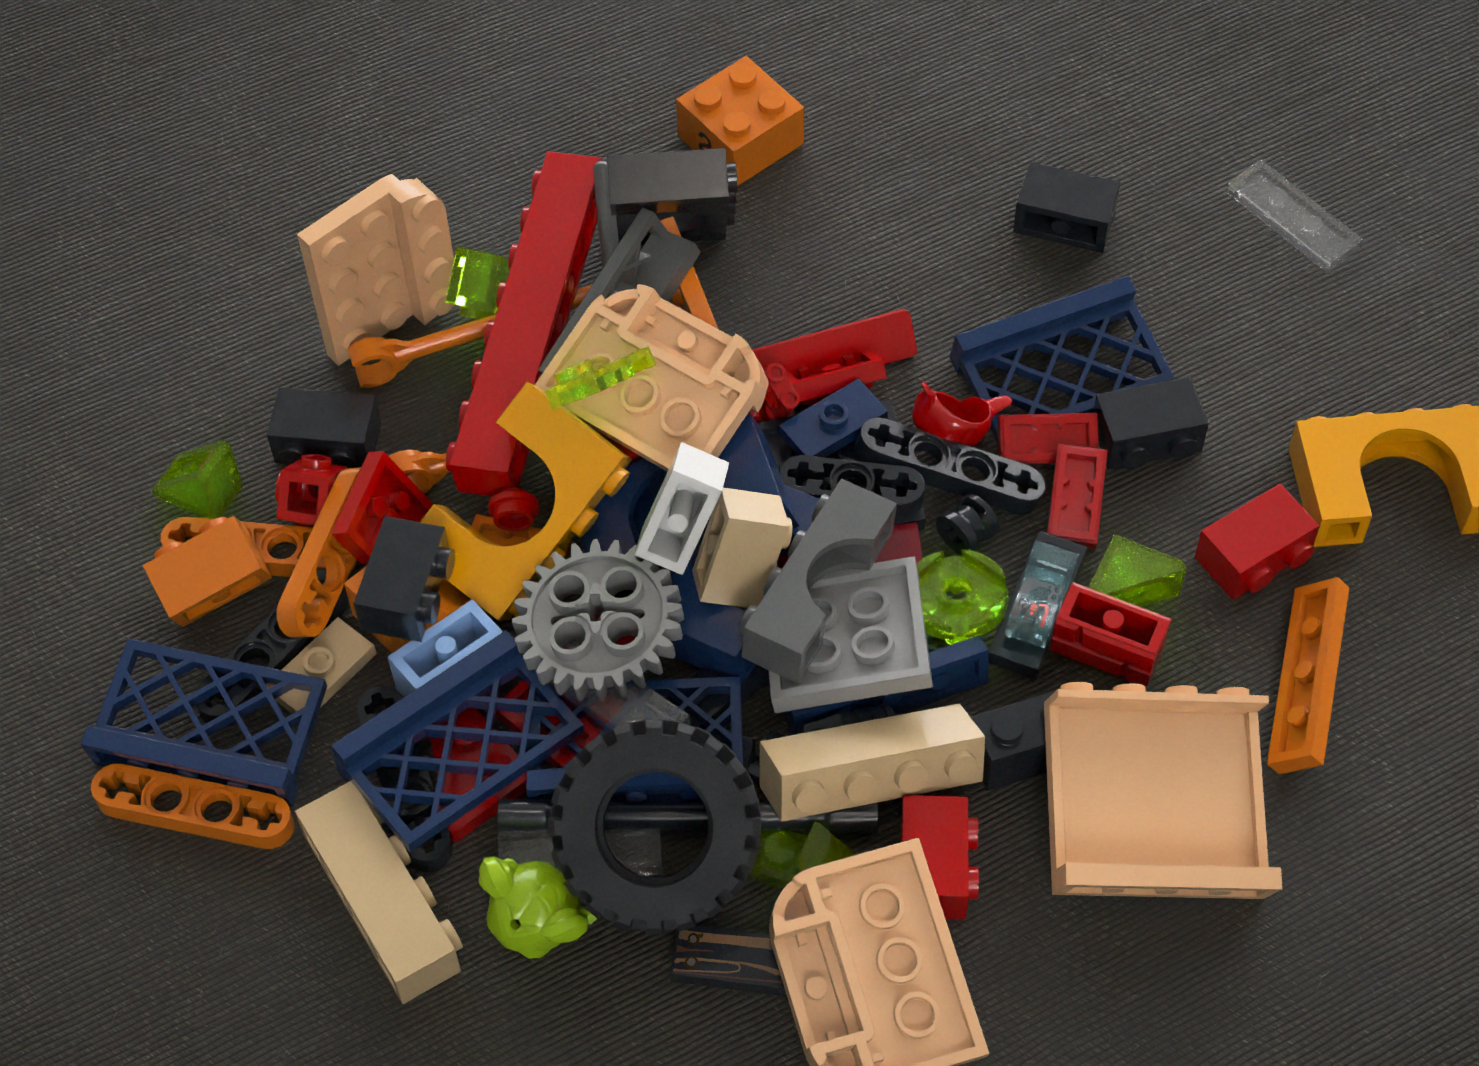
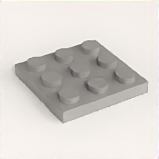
M915 556L874 563L870 570H839L819 579L810 588L809 594L814 603L826 615L822 647L798 684L769 670L771 701L775 713L933 687Z

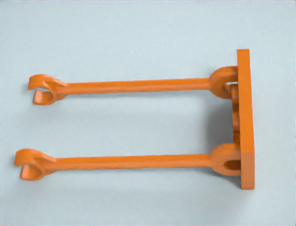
M674 217L660 220L667 231L681 237ZM692 265L671 298V303L718 329ZM593 284L577 289L572 310L579 307ZM496 314L410 341L368 337L354 342L347 349L352 365L356 367L355 371L360 387L372 388L381 386L392 380L398 372L405 369L416 358L484 338L486 325L489 320L494 321ZM381 359L379 362L374 363L372 365H362L363 363H366L370 360ZM403 450L389 455L405 474H411L408 477L424 494L447 473L451 472L446 469V453L438 454L420 452L418 450Z

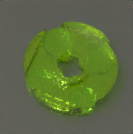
M961 550V556L945 557V552L941 551L926 556L916 564L925 629L928 635L945 639L949 645L988 633L1001 622L1006 614L1008 590L1005 575L1001 567L986 555L971 550ZM962 590L966 591L965 598L956 600L947 598L946 593L948 591L954 594Z

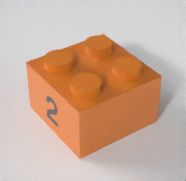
M747 56L676 99L678 136L693 150L725 148L726 163H736L737 186L804 144V106Z

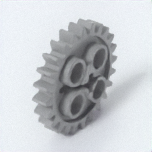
M593 539L590 545V552L582 553L576 543L571 544L572 557L566 560L557 552L552 553L555 567L550 570L544 566L537 565L535 570L539 583L524 581L522 585L528 598L515 599L514 602L518 615H520L512 619L514 630L518 634L515 642L519 653H525L523 659L527 669H537L536 673L542 685L554 679V686L559 695H562L573 685L579 701L584 699L589 689H595L599 701H604L609 687H615L619 695L625 697L627 693L626 682L631 680L641 688L646 687L643 673L649 670L661 675L663 669L658 657L674 658L676 654L671 641L682 640L683 637L681 625L678 623L685 620L682 604H678L681 601L678 585H672L673 582L669 569L659 570L657 564L645 559L641 562L642 558L634 555L637 545H634L626 554H622L619 540H614L608 551H601L598 540ZM623 590L634 591L628 597H614L618 592ZM570 595H582L574 602H562L563 599ZM621 637H636L635 640L629 644H615V642ZM570 641H583L575 649H563L564 645Z

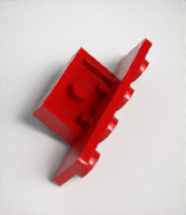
M900 309L752 349L763 370H766L772 363L781 364L785 368L786 375L792 386L800 395V405L808 406L820 402L828 397L827 394L835 393L857 379H860L868 389L872 388L874 381L887 378L884 364L915 356L917 354V346L910 312L906 309Z

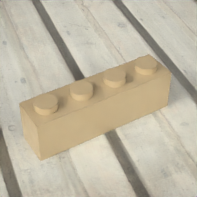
M954 704L760 741V788L782 822L902 798L903 795H917L982 782L985 735L961 704Z
M351 781L295 811L305 839L402 1004L407 1003L461 972L456 951L462 949L463 945L457 932L448 919L440 923L438 922L431 910L437 903L428 884L422 876L413 880L405 867L411 863V860L403 843L396 835L390 838L386 836L380 824L384 823L383 819Z

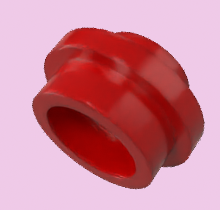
M509 487L490 498L488 511L498 528L506 531H522L533 525L534 517L539 513V501L534 495L522 488Z

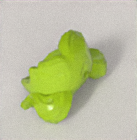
M495 856L484 857L479 868L480 875L478 880L483 890L490 894L486 917L487 925L491 933L505 948L517 951L528 959L541 958L561 943H568L580 938L587 931L588 924H592L597 920L594 915L585 909L586 907H581V900L577 895L573 897L563 884L566 880L562 872L553 865L544 861L524 862L518 865L513 859L509 858L502 860ZM515 919L519 920L521 925H518Z

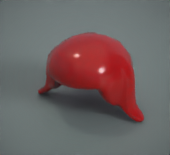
M923 381L921 383L923 390L917 395L914 402L912 419L914 425L919 430L934 434L945 440L975 447L987 434L991 427L992 419L1001 410L1011 405L1012 399L1006 395L987 400L973 396L960 401L944 392L931 390Z

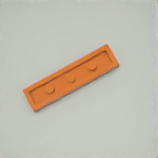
M1338 577L1298 587L1294 590L1267 765L1278 774L1324 765L1349 587Z

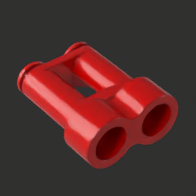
M772 363L764 370L768 378V388L762 404V417L764 421L794 416L795 408L800 402V395L792 386L786 375L785 368L779 363Z

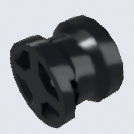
M969 493L958 501L955 511H946L936 519L937 530L943 541L950 549L962 557H969L978 549L980 540L991 539L1000 529L998 518L991 507L979 496Z

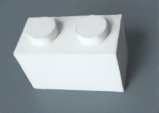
M681 442L644 522L634 555L683 575L723 490L729 462Z

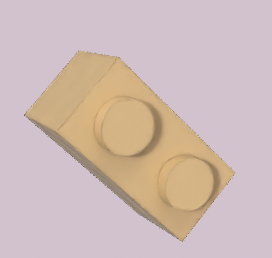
M723 488L712 511L692 569L700 602L748 608L753 604L758 607L764 597L763 591L766 581L772 570L777 567V560L781 549H786L789 546L792 537V520L787 518L780 496Z

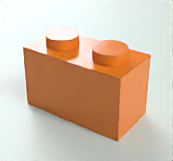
M235 516L228 519L226 517H219L205 523L199 529V535L184 543L176 541L161 547L154 553L155 559L143 565L169 618L182 627L272 579L246 526Z

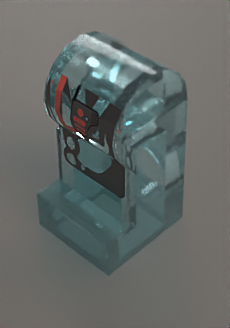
M1035 540L1025 574L1010 612L1005 635L1046 648L1053 632L1057 615L1071 584L1074 582L1080 554Z

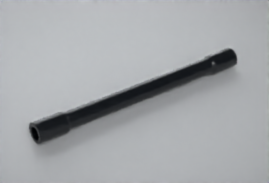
M499 799L498 830L548 831V819L551 817L553 803L548 799ZM609 802L604 817V829L708 830V817L703 802ZM878 802L782 822L770 803H759L761 830H824L829 833L878 832Z

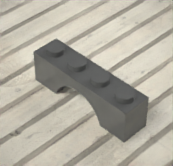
M842 478L830 496L823 494L815 506L812 514L813 523L807 532L799 530L795 535L788 551L789 559L782 569L775 567L770 573L764 587L762 601L758 607L751 604L741 619L738 633L743 635L742 658L798 684L823 645L826 615L812 600L809 594L810 588L819 579L835 571L844 569L870 570L893 533L897 503Z

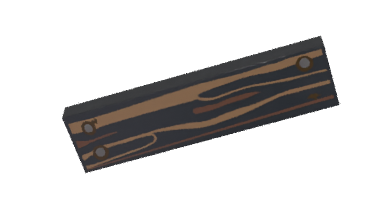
M695 925V927L680 932L677 929L670 971L671 982L787 996L771 945L770 934Z

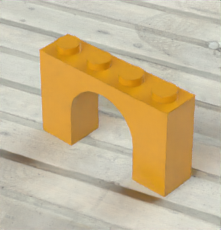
M530 382L525 383L496 423L536 453L550 470L555 486V503L546 525L538 534L523 543L502 546L487 539L447 506L433 504L420 522L445 527L449 548L455 550L454 569L448 581L470 599H473L498 621L510 620L513 615L515 617L520 616L514 604L515 599L528 598L522 583L524 581L539 582L535 570L537 565L544 566L550 570L555 567L552 553L557 552L566 560L568 554L563 549L575 534L578 537H582L591 528L599 515L594 510L605 494H608L610 497L614 496L630 475V472L625 468L631 462V458L544 390Z
M1461 404L1444 409L1423 410L1413 408L1396 413L1375 414L1364 412L1355 416L1335 418L1316 416L1307 420L1296 421L1289 445V453L1303 508L1320 525L1313 547L1363 543L1372 513L1360 469L1371 461L1384 457L1409 458L1431 468L1443 480L1448 489L1461 535L1479 533V406Z

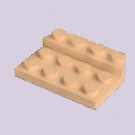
M393 174L385 176L297 234L326 353L338 366L350 359L347 348L354 342L368 337H382L390 330L399 328L412 315L423 325H426L437 315L447 314L457 302V294L453 291L457 274L445 205L440 198L417 178L399 181Z
M638 284L637 289L620 291L606 299L602 294L598 296L587 308L535 385L594 430L668 472L681 442L719 457L750 409L759 412L768 388V378L751 347L741 336L735 333L732 337L660 298L654 288Z
M919 838L806 869L794 876L792 881L786 885L773 907L769 923V934L801 1044L810 1066H958L989 1055Z

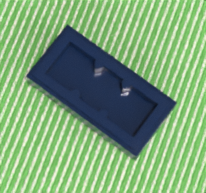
M857 379L780 424L779 435L797 456L806 455L826 458L855 441L863 424L869 419L878 417L888 419V410L861 380Z

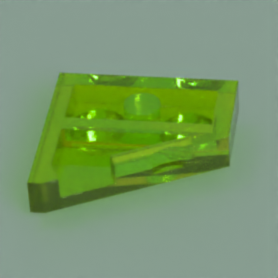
M649 346L592 367L590 359H586L563 368L561 372L554 374L556 383L547 388L545 393L552 410L599 393L634 376L637 372L655 366L656 363Z

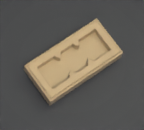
M337 617L290 661L282 671L325 679L328 686L321 704L322 707L377 653L373 643ZM270 683L266 684L268 689L275 686L274 684ZM292 689L274 700L293 714L305 707L310 692Z

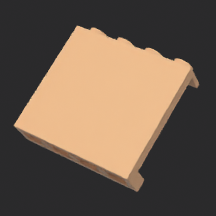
M1087 682L1062 684L1060 689H1057L1044 702L1052 895L1265 899L1282 890L1281 867H1269L1259 736L1258 711L1269 704V696L1250 695L1249 689L1243 687L1223 688L1218 690L1217 694L1198 693L1197 687L1188 685L1168 687L1165 689V692H1146L1145 686L1141 684H1121L1114 686L1113 691L1093 690V685Z

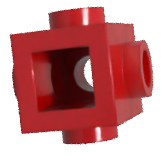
M307 454L302 455L301 460L299 459L283 468L278 476L275 488V497L278 501L277 519L296 522V526L314 527L337 476L347 467L331 464L332 459L327 456ZM315 485L319 486L318 492L315 489Z

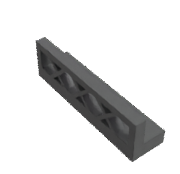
M642 207L538 371L543 374L587 308L601 294L606 299L620 291L637 289V285L641 284L654 288L660 298L669 302L701 253L696 244L667 231L654 212ZM649 231L651 235L640 251L641 242ZM622 273L621 282H620V284L618 285V287L616 288V290L614 291V289H615V282L617 281V279L619 278L620 274Z

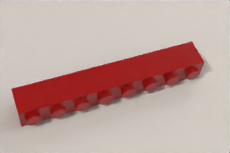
M547 151L542 169H537L534 172L532 179L533 198L530 207L525 206L521 213V236L519 243L512 244L509 252V275L506 282L499 284L496 296L498 310L494 321L489 320L485 328L484 355L482 360H476L473 366L471 378L473 390L469 401L464 400L460 407L459 435L456 442H450L446 453V469L452 472L458 492L494 496L505 488H519L530 449L496 422L526 382L536 384L542 375L538 371L539 367L568 323L598 221L593 166L596 162L602 161V157Z

